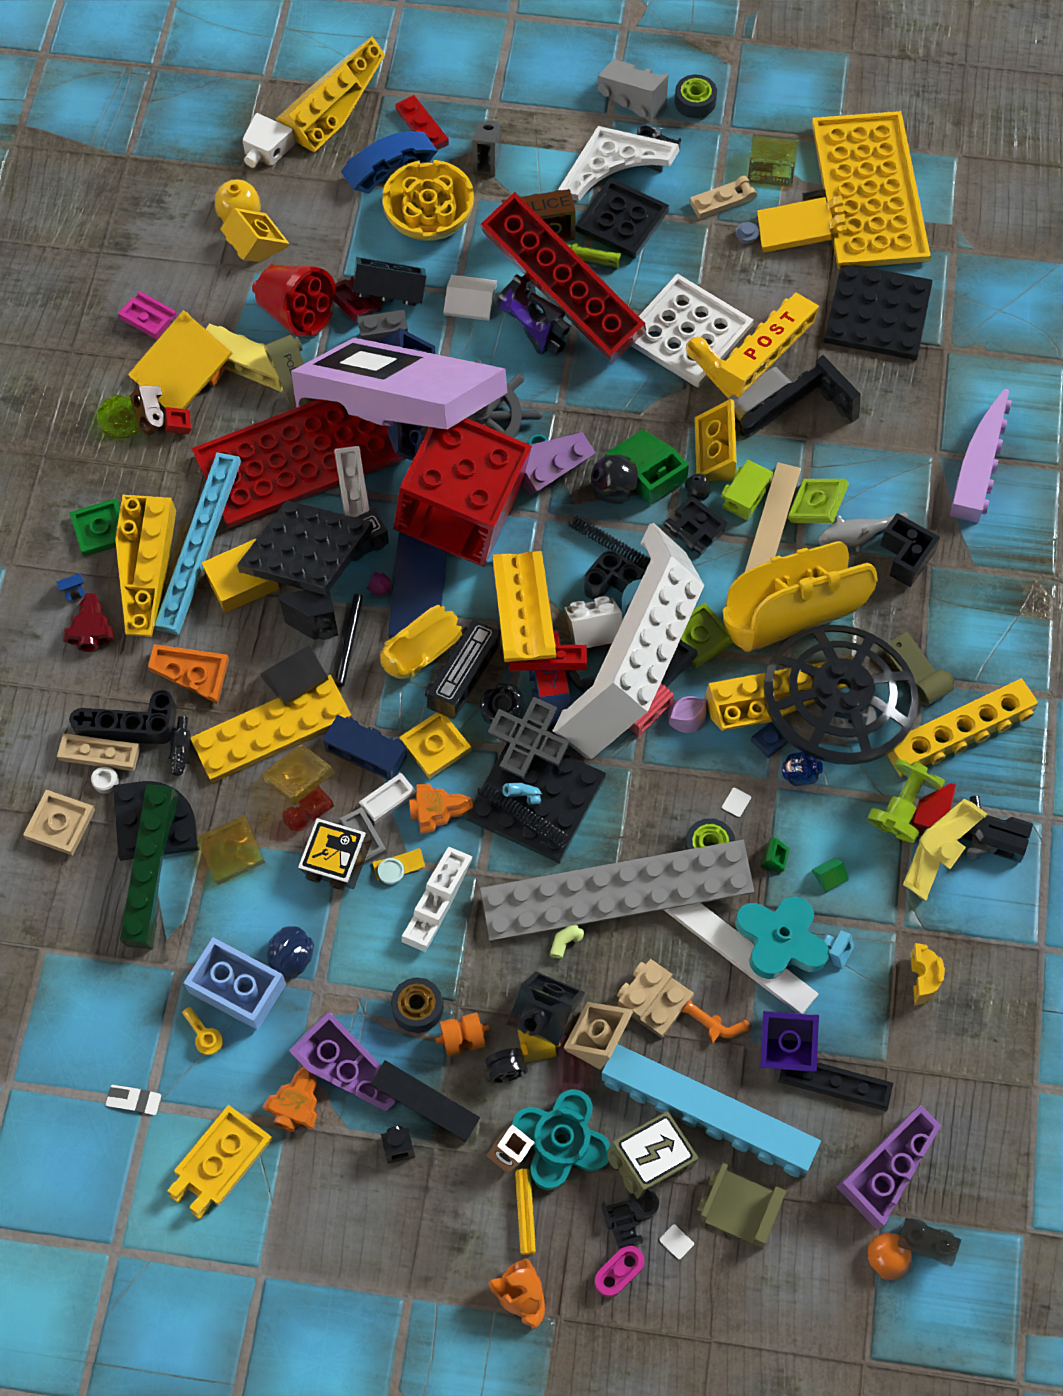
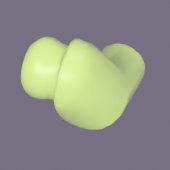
M571 925L559 931L555 935L550 956L555 959H563L567 943L572 940L574 942L581 941L584 936L583 929L578 928V925Z

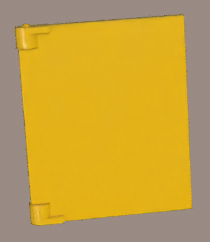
M183 310L128 375L140 386H160L162 395L158 398V402L165 408L185 409L233 353L195 321L188 312Z

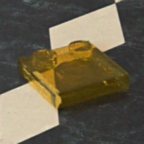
M300 744L261 775L268 785L295 805L331 777L334 771L332 766Z
M245 814L197 837L214 882L217 885L266 863Z

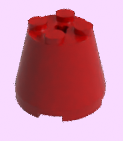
M270 264L261 273L258 280L254 281L252 292L255 293L257 305L288 332L296 336H314L327 325L333 314L330 309L333 296L336 295V285L329 272L316 266Z

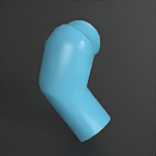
M506 783L503 786V794L507 797L527 796V803L529 805L541 802L540 795L542 793L537 787L524 783Z

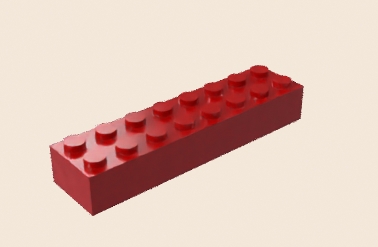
M516 192L509 196L480 224L483 233L554 305L565 311V317L611 363L618 359L646 332L645 322Z

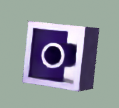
M763 1011L760 1068L817 1071L819 1014Z

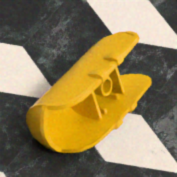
M839 541L812 549H799L795 554L785 557L776 556L770 558L769 562L741 574L729 587L726 604L723 609V622L726 631L735 645L746 652H751L790 638L803 630L846 617L866 603L874 591L878 581L875 567L870 563H865L848 568V548L843 542Z

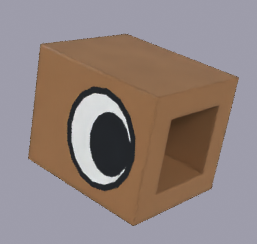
M511 1125L498 1137L486 1156L505 1172L509 1173L520 1164L534 1141L514 1125Z

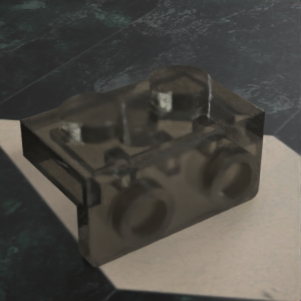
M906 1217L900 1226L898 1233L900 1236L897 1245L952 1267L962 1239L955 1237L953 1233L947 1230H937L929 1227L922 1220Z

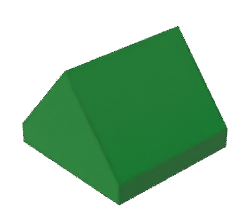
M771 837L766 843L761 868L784 872L790 848L776 837Z
M836 858L812 869L813 874L825 892L849 880L844 863Z

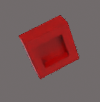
M166 407L164 411L165 432L189 434L191 431L190 410Z

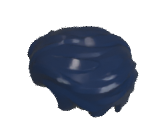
M283 927L269 941L267 951L268 963L272 969L283 974L284 978L295 977L304 972L312 960L314 943L300 927Z

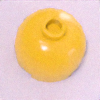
M235 179L227 181L219 187L215 195V210L217 216L223 222L226 221L234 208L260 212V199L252 185L246 181Z

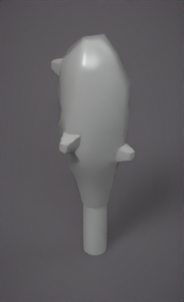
M906 512L899 513L900 515L909 519L908 514ZM837 515L835 522L819 536V544L823 546L839 541L843 542L848 549L853 548L855 552L860 551V546L864 545L876 533L884 530L895 515L879 519L861 518L842 520L840 515Z

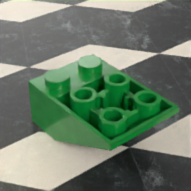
M644 429L605 453V456H627L631 458L630 461L636 464L638 480L635 490L648 505H651L686 482L688 478L689 464L673 447Z

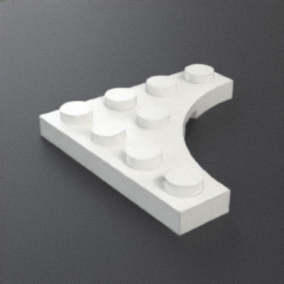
M598 126L558 190L570 189L573 200L580 201L592 186L617 171L642 165L670 167L679 152V146L671 142Z

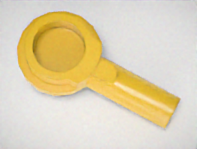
M192 1007L186 1008L182 1014L197 1034L195 1045L198 1051L204 1055L216 1054L223 1045L221 1033L216 1029L206 1028Z

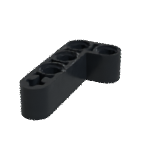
M605 551L586 572L584 593L590 599L604 596L611 587L623 593L628 584L643 578L645 570L615 551ZM607 565H612V566H614V567H613V568H608V567H606V566H607ZM626 578H632L634 580L628 581L626 580ZM597 582L599 585H592L591 583Z
M158 690L151 695L148 712L78 708L70 714L69 722L76 735L129 743L160 745L168 743L171 739L175 726L177 707L170 692ZM168 703L166 707L158 708L161 704ZM114 723L111 727L104 728L106 724ZM133 725H139L136 729H129ZM164 726L163 730L154 731L157 727Z

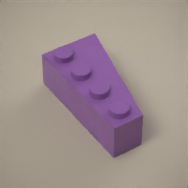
M922 1105L913 1109L836 1186L875 1229L883 1227L887 1222L888 1216L899 1201L908 1181L911 1180L920 1160L924 1157L941 1127Z

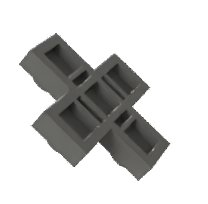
M533 697L523 719L498 709L488 734L510 744L500 764L501 769L524 779L535 756L559 766L570 742L547 731L557 711V707Z

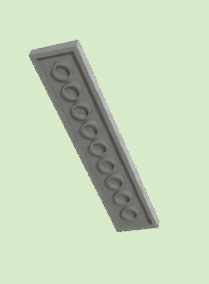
M744 839L480 888L490 942L562 929L571 925H584L754 893Z

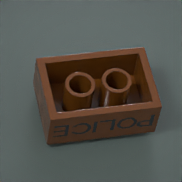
M570 189L521 197L564 242L575 240L576 210Z

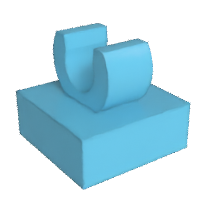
M841 930L837 939L826 934L823 941L829 948L833 965L843 969L855 945L851 934Z

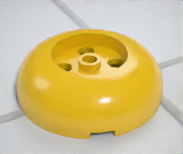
M433 160V163L415 161L404 165L390 176L383 189V208L387 219L400 233L416 240L435 241L451 236L465 225L473 210L474 192L469 178L459 168L444 161Z

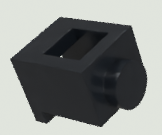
M394 1126L388 1128L386 1133L381 1134L388 1164L415 1158L409 1128L403 1129L402 1126Z

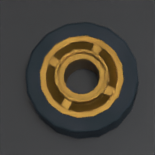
M418 977L407 979L399 984L392 994L391 1007L394 1019L401 1028L408 1032L421 1033L429 1031L442 1018L444 1006L441 992L428 979ZM415 1001H422L424 1003V1006L418 1010L410 1007Z

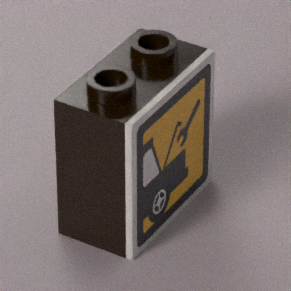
M317 818L298 868L306 875L305 878L309 881L320 883L323 880L330 882L329 885L338 890L344 891L345 887L354 890L372 840L365 832Z

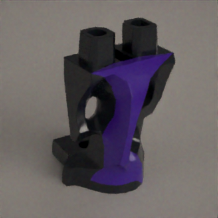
M514 275L512 281L500 293L496 303L497 307L504 313L516 318L524 326V331L538 354L542 355L549 350L553 354L558 355L565 349L566 345L561 339L569 333L571 325L563 320L565 311L536 295L535 285L525 275Z

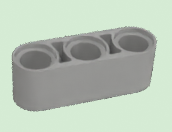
M777 367L769 369L740 398L734 394L729 398L734 400L735 418L740 422L746 413L758 409L764 400L773 398L785 385H791L792 382Z

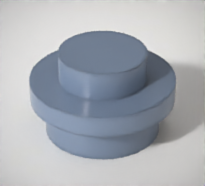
M743 222L736 228V237L743 244L753 243L759 235L758 227L751 222Z

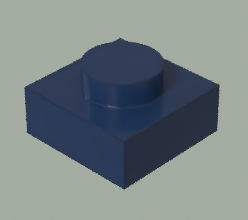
M772 722L764 726L751 738V741L767 758H770L788 744V741Z

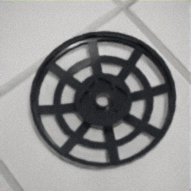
M845 625L816 626L790 637L772 656L763 684L767 712L781 735L803 753L829 763L855 765L868 763L884 757L894 751L905 740L917 716L919 703L918 689L914 676L905 660L893 647L874 634ZM824 632L847 633L862 637L864 640L861 645L848 641H829ZM814 635L819 643L807 649L797 660L783 656L787 648L803 637ZM873 644L883 648L891 655L903 671L891 672L883 659L870 650ZM833 648H848L857 651L853 660L838 658ZM822 650L828 660L819 668L805 663L809 657ZM866 656L877 663L883 673L871 675L862 666ZM778 664L792 669L789 678L790 696L775 701L773 678ZM799 671L814 677L811 689L802 692L798 691L797 680ZM909 681L912 701L908 718L895 709L897 702L896 682ZM888 683L890 693L888 704L874 696L876 684ZM845 684L849 687L850 691L841 692L838 690L837 685ZM815 700L817 705L824 711L820 720L809 712L803 702ZM794 705L799 714L810 725L815 727L809 741L801 737L789 726L782 717L780 710ZM870 705L882 712V715L868 725L864 724L861 714ZM834 716L851 718L854 728H840L829 724ZM889 718L902 726L899 733L890 741L880 747L871 749L868 734L882 727ZM825 733L838 737H857L861 752H837L824 749L818 745Z

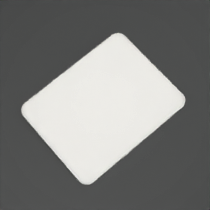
M733 788L722 809L740 817L751 796Z
M675 1224L659 1239L677 1259H681L694 1245V1242Z

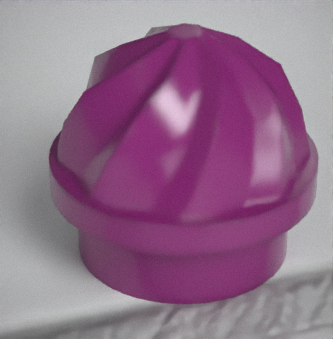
M374 571L366 589L371 591L373 596H384L391 590V580L385 573L382 572L380 574Z

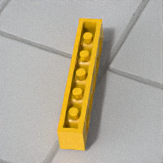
M1021 678L911 730L905 740L887 756L893 766L897 758L907 761L911 766L913 762L924 766L930 763L932 765L938 764L953 752L954 754L961 753L969 744L974 742L977 744L982 743L994 732L1002 733L1019 720L1021 722L1029 720L1034 716L1038 701ZM1002 706H1007L1012 711H1006ZM980 717H987L990 721H983ZM958 727H964L968 732H961ZM935 738H942L946 743H940ZM914 748H919V749H921L924 753H923V754H918V753L914 752L913 749H914ZM896 769L900 777L905 776Z

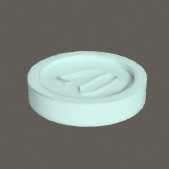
M387 858L379 864L378 876L385 884H396L404 876V866L395 858Z

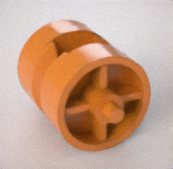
M477 1012L462 1016L461 1021H457L455 1018L439 1021L442 1034H440V1037L435 1038L436 1044L442 1043V1045H445L448 1057L463 1053L466 1047L470 1051L485 1047L483 1035H485V1031L490 1029L489 1025L483 1026L480 1023Z

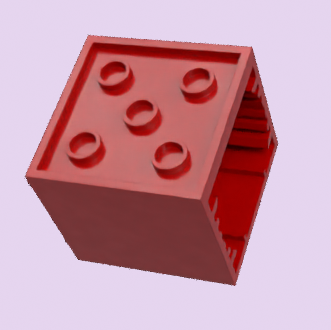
M465 418L449 429L429 427L399 488L393 529L485 567L520 492L532 445L468 418Z

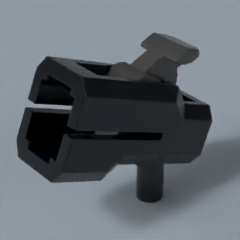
M971 796L969 798L970 802L982 809L980 796ZM987 815L961 837L971 841L972 848L967 849L965 857L975 861L980 856L989 853L1021 863L1027 849L1033 823L1014 817L1002 820Z

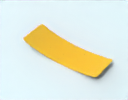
M420 848L391 857L403 864L404 874L425 867ZM383 860L373 862L377 880H380L378 866Z

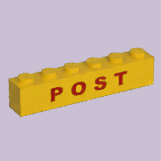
M798 293L793 294L789 299L786 298L777 311L771 312L765 323L761 322L752 336L748 335L739 348H734L726 361L722 360L716 369L718 376L715 384L740 398L814 324L819 305Z

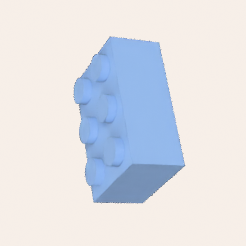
M213 937L184 981V985L189 994L259 1030L286 986L283 974Z

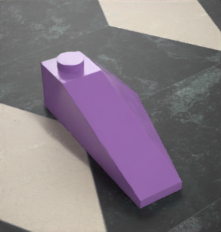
M326 1011L289 1050L309 1072L384 1111H387L396 1102L370 1086L381 1065L330 1011Z

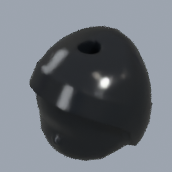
M701 473L687 478L685 488L688 498L692 495L699 501H705L710 494L708 478Z

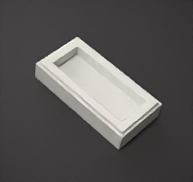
M399 773L362 799L359 805L363 807L368 817L376 824L409 801V799L416 796V790L403 774Z

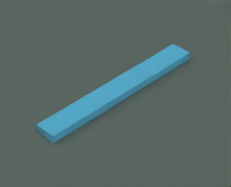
M216 453L155 622L154 628L157 631L176 635L180 634L203 570L201 562L206 561L241 463V459L238 456Z

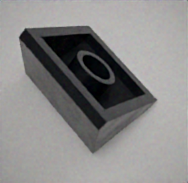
M309 645L260 673L261 678L285 705L329 680Z

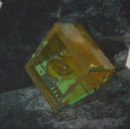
M753 134L748 171L750 183L792 187L798 138Z

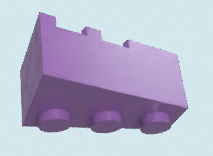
M581 432L531 444L532 449L522 484L530 495L595 454L584 433Z

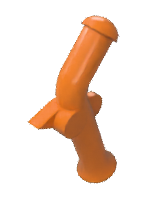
M691 999L682 1010V1013H688L710 1029L709 1037L712 1039V1045L719 1036L722 1038H732L746 1031L749 1032L751 1029L750 1023L747 1020H742V1022L730 1027H724L721 1025L722 1019L720 1016L714 1015L710 1017L696 1007Z

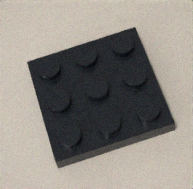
M609 178L576 224V232L636 259L668 213L669 205Z

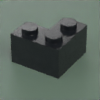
M896 513L884 530L880 546L897 555L893 561L889 576L911 588L936 552L940 536Z

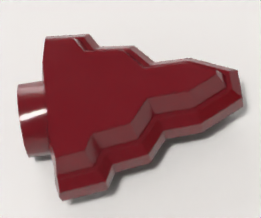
M86 593L79 604L78 614L71 618L70 626L64 630L63 642L76 645L83 652H94L98 650V645L109 644L114 641L113 628L108 625L107 616L101 613V603L96 594Z

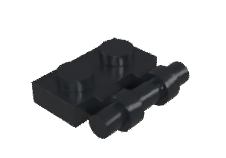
M692 495L675 510V516L679 518L677 522L670 518L664 522V526L670 530L669 533L673 537H679L686 543L687 548L691 551L695 550L700 555L707 549L701 541L706 539L713 544L728 529L729 524ZM689 526L696 533L692 536L684 528Z

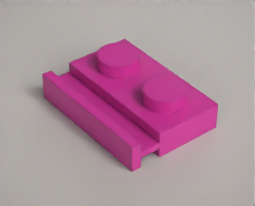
M138 291L137 296L132 298L118 313L120 320L156 340L171 325V321L177 318L175 310L141 291Z

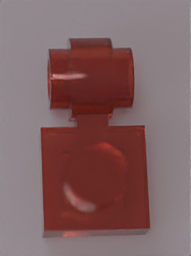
M316 785L297 799L299 807H289L284 811L282 815L283 822L290 830L299 832L306 827L307 816L313 821L334 807L333 801L319 785Z

